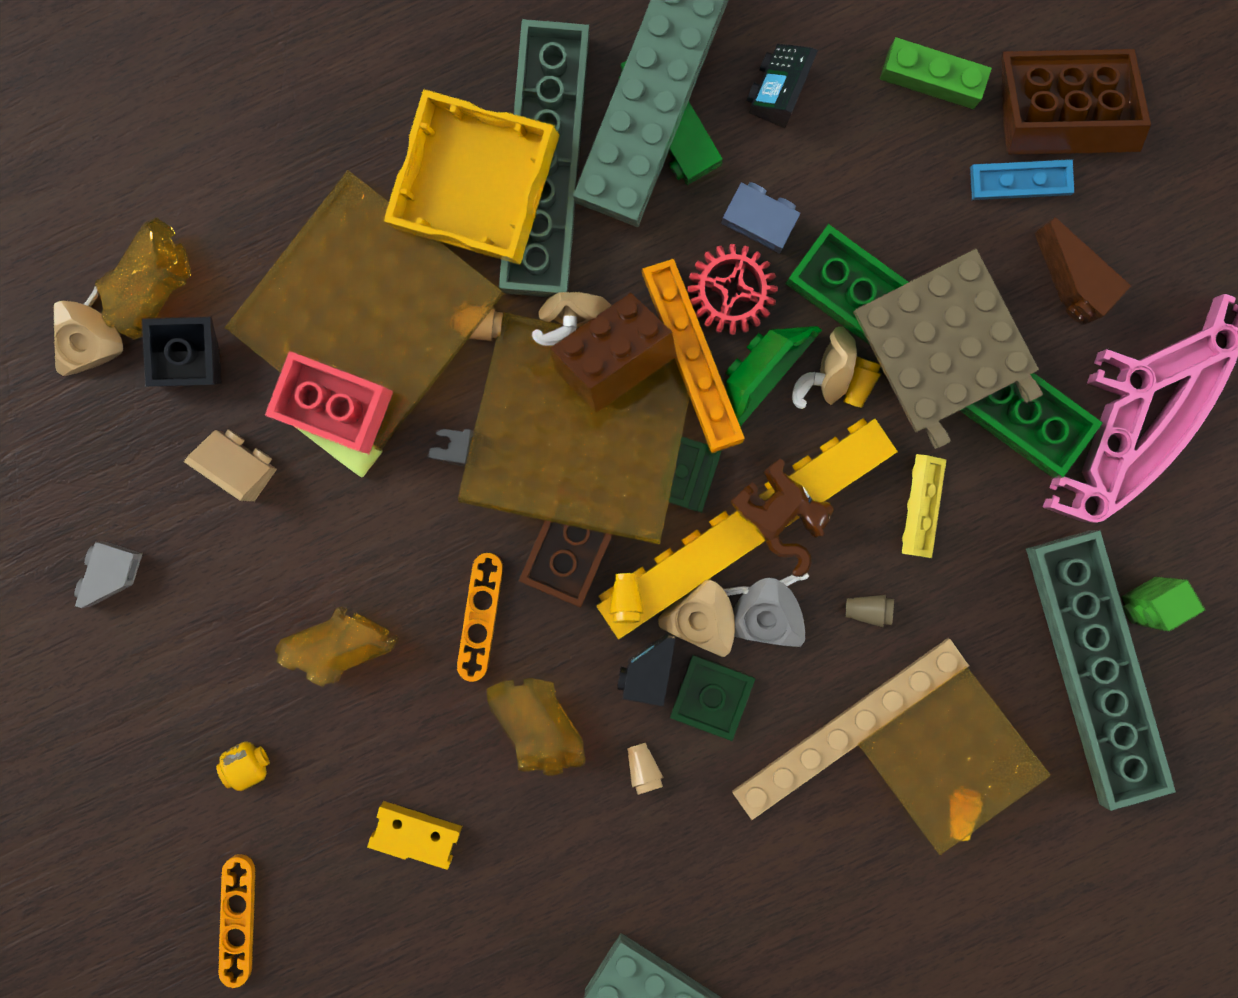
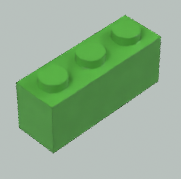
M895 37L889 48L880 80L974 109L982 100L992 68Z
M1154 577L1121 596L1125 603L1123 611L1131 623L1159 630L1170 631L1205 610L1188 580Z

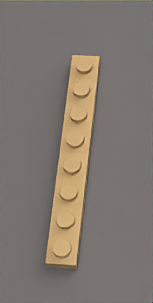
M945 639L732 790V793L751 820H753L969 667L968 663L951 639Z

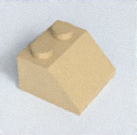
M230 429L226 433L214 430L184 461L240 501L255 502L277 470L269 464L272 460L271 457L257 448L252 452L244 447L242 444L245 440Z

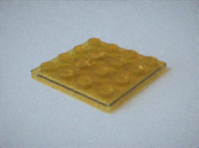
M967 666L858 743L859 747L939 856L1051 776Z

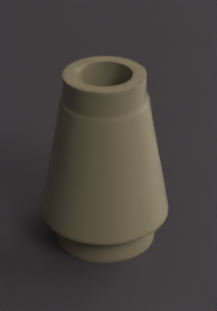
M886 595L847 598L845 618H852L884 628V625H892L894 599L886 598Z

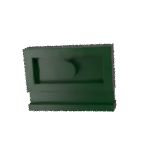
M676 435L656 499L702 513L722 450L711 453L709 445Z

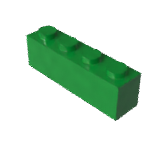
M626 61L620 64L621 74L626 64ZM689 101L668 152L672 159L668 164L677 180L683 178L686 185L693 183L720 167L723 160Z

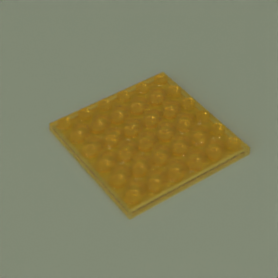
M347 170L225 328L280 373L288 353L291 351L392 390L393 394L372 446L377 451H381L504 295V292L439 241L394 229L384 222L389 202Z
M503 312L501 332H498L458 495V502L660 544L690 398L675 358L596 413L556 372L550 350L552 346L540 345L532 337V332L535 330H540L544 335L563 327V325Z

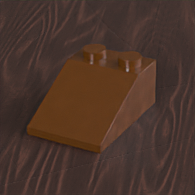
M1056 217L1035 232L1059 298L1067 307V314L1079 323L1083 321L1087 324L1104 317L1131 287L1127 281Z

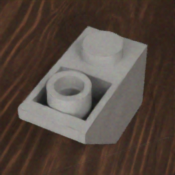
M95 542L94 546L88 549L84 563L87 565L84 578H80L75 588L74 596L77 597L75 606L79 608L91 607L132 586L143 553L108 542Z

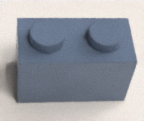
M741 182L722 218L721 224L780 253L801 213L795 210L796 205L780 197L778 200H775L765 195L767 191L763 187L749 182L748 185Z

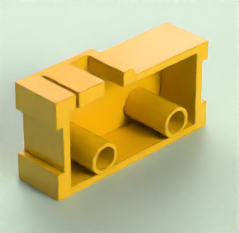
M383 801L376 817L379 818L377 828L370 836L367 848L404 860L409 857L448 870L453 855H450L453 844L458 841L462 826Z

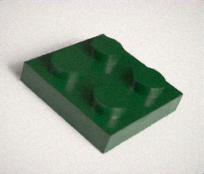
M692 654L669 717L733 741L756 678Z

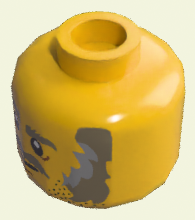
M245 741L224 751L220 756V763L217 764L216 769L220 780L226 788L232 787L236 791H243L265 779L266 766L270 762L265 750L261 746L256 748L251 742Z

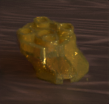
M158 218L151 219L143 224L117 267L106 272L102 278L97 279L95 282L103 306L102 318L106 325L110 328L116 327L118 332L134 340L143 336L142 319L157 318L173 290L184 286L187 282L185 279L191 276L185 248L181 243L178 245L174 244L171 237L176 234L172 227Z
M337 607L330 620L281 639L275 649V652L279 655L276 662L290 670H295L297 667L307 672L306 678L324 687L326 683L330 684L331 682L334 684L338 682L344 670L393 651L400 638L396 635L387 638L390 631L356 612L351 618L345 615L348 609Z
M530 678L523 679L524 686H514V680H508L487 688V702L490 711L516 749L519 771L543 770L544 775L554 776L563 774V768L585 765L583 739L556 699L553 682Z

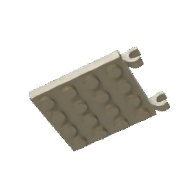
M977 249L853 311L913 430L917 432L924 428L935 449L951 442L939 420L1014 382L1025 403L1043 395L1038 384L1030 375L1039 369Z

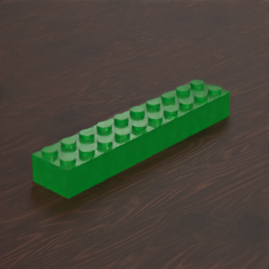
M828 224L785 284L870 345L853 311L909 282ZM1035 373L1030 375L1038 384L1043 395L1025 403L1014 382L959 410L1053 479L1063 478L1103 423Z

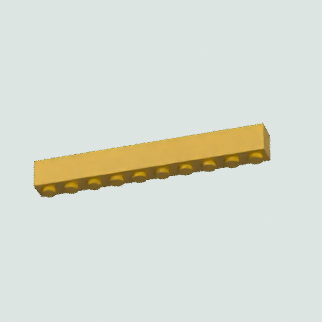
M864 418L860 419L847 428L850 434L839 441L835 436L819 447L823 453L814 459L807 455L793 464L792 467L795 471L788 475V477L803 486L812 500L817 502L826 501L898 452L876 419L866 422ZM769 482L764 484L768 490L759 495L765 501L775 493ZM737 510L730 515L724 511L709 521L712 526L710 529L702 534L698 529L681 540L684 544L683 547L674 553L669 548L655 557L654 560L657 563L655 566L645 571L643 566L634 571L633 574H636L643 614H640V622H613V615L609 613L614 586L598 596L601 602L596 607L619 640L701 585L705 580L710 579L765 542L755 526L743 519ZM796 516L788 525L799 519L800 516Z

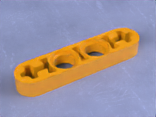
M493 553L479 555L474 560L457 661L459 675L469 682L481 679L486 674L489 664L503 575L502 560ZM487 558H491L492 564L497 566V571L491 572L489 576V582H496L495 589L486 585L475 586L476 579L479 581L484 579V571L479 569V564L485 563ZM479 591H486L492 597V604L486 610H480L474 604V596ZM474 624H481L487 630V637L481 643L473 642L469 638V628ZM466 645L474 649L485 648V655L480 652L477 653L476 662L482 665V669L476 670L474 675H470L469 669L463 665L464 662L470 661L472 651H465Z
M243 854L234 855L226 861L222 868L218 973L221 982L230 988L243 985L252 972L255 865L251 858ZM238 862L242 869H246L247 873L240 877V887L229 889V886L233 887L237 883V874L231 872V868ZM234 895L243 897L246 901L245 911L241 913L232 911L229 907L230 897ZM231 929H240L244 933L245 942L243 945L234 946L229 942L228 932ZM244 952L245 956L240 955L237 958V968L243 970V973L236 979L233 973L228 972L227 969H230L234 964V954Z

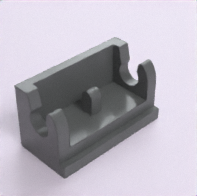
M448 429L437 431V435L449 437L451 442L446 450L440 447L430 448L429 458L446 464L479 468L484 436L469 429H464V432Z

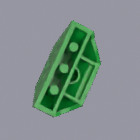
M818 326L769 330L765 336L758 333L746 347L751 351L746 359L742 362L737 358L727 369L725 374L729 378L724 384L725 390L740 427L821 333L822 330Z

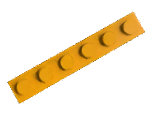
M671 259L643 268L642 275L658 317L673 333L677 355L675 360L711 453L743 443L744 435L675 260Z

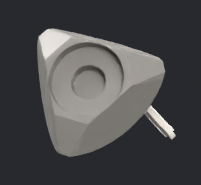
M808 573L801 577L791 575L780 581L774 578H765L747 589L749 590L748 593L741 596L733 609L735 619L734 637L775 645L801 647L805 642L804 619L796 597L787 586L796 581L807 579L809 577Z

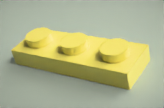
M916 454L915 465L912 470L911 493L907 503L906 526L902 537V554L932 558L946 459Z

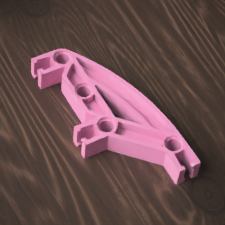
M1227 294L1215 297L1202 331L1140 360L1108 349L1098 352L1094 364L1101 366L1102 362H1107L1118 367L1120 373L1116 381L1105 378V371L1098 369L1097 373L1089 376L1087 384L1120 395V398L1105 405L1100 419L1103 423L1095 433L1082 469V474L1087 484L1067 477L1054 478L1051 482L1050 488L1053 490H1057V487H1064L1076 493L1072 507L1058 504L1060 497L1053 495L1052 499H1045L1043 508L1081 522L1097 523L1104 521L1145 490L1176 459L1214 407L1238 358V305L1234 304L1235 297ZM1229 303L1234 304L1232 311L1237 312L1232 325L1224 322ZM1218 332L1226 338L1224 349L1216 343ZM1133 372L1139 374L1142 379V385L1139 389L1131 385L1130 376ZM1180 380L1163 410L1137 441L1154 392ZM1112 434L1117 436L1120 442L1119 449L1116 452H1113L1108 447V438ZM1090 497L1094 498L1098 505L1097 511L1093 515H1090L1085 509V502Z

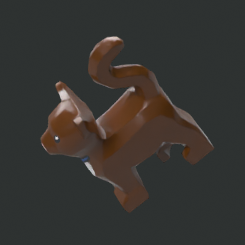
M779 458L763 471L767 481L775 491L766 501L761 499L757 494L758 487L751 482L730 503L743 519L755 526L774 554L778 557H796L798 559V564L793 569L792 574L796 577H801L809 571L812 565L811 555L807 548L797 543L783 544L779 537L780 533L796 516H800L806 530L813 537H822L825 535L823 529L830 522L834 509L828 502L812 500L803 486L793 481L783 472L785 463Z

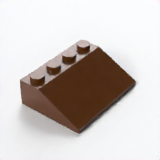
M1135 49L1003 51V120L1008 155L1142 151L1151 127V121Z

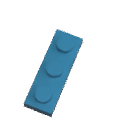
M1073 160L973 164L970 167L972 200L1066 196L1074 193Z

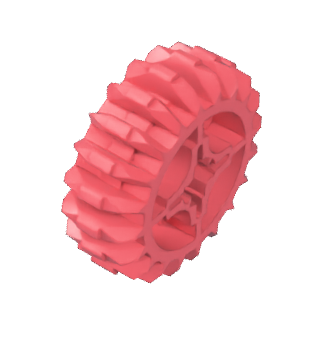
M730 244L729 254L725 255L722 246H718L716 248L718 258L715 259L710 252H706L704 258L708 265L700 261L695 263L696 269L701 274L690 273L689 279L698 283V285L688 286L687 292L698 294V297H694L690 301L692 306L701 305V308L695 312L697 318L702 317L705 313L709 316L704 323L706 327H709L713 320L719 322L716 327L717 333H721L724 324L729 325V334L734 335L737 324H740L743 333H747L749 331L747 321L750 320L753 326L758 327L761 322L757 314L768 318L770 312L763 305H775L776 300L767 296V294L776 293L778 287L767 285V282L774 280L776 275L775 273L764 275L763 271L770 266V263L765 261L759 266L756 263L761 255L759 252H755L752 259L746 257L749 251L748 246H743L739 255L736 254L735 244ZM725 264H735L734 270L729 277H709V274L717 267ZM744 268H747L755 276L759 285V293L753 291V288L744 283ZM735 275H738L736 289L741 291V294L738 295L736 293L731 298L729 305H727L728 290L723 287L725 284L729 286L733 282ZM705 286L712 288V291L721 296L722 306L720 312L709 303L705 293ZM738 301L757 303L753 309L745 314L730 316L733 304Z

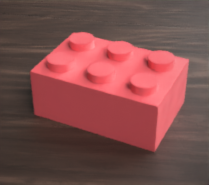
M289 351L265 416L359 452L370 454L393 391Z

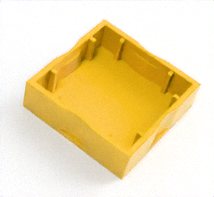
M423 89L409 135L407 156L397 175L384 222L394 229L521 265L560 134L553 125L507 112L487 111L468 101Z

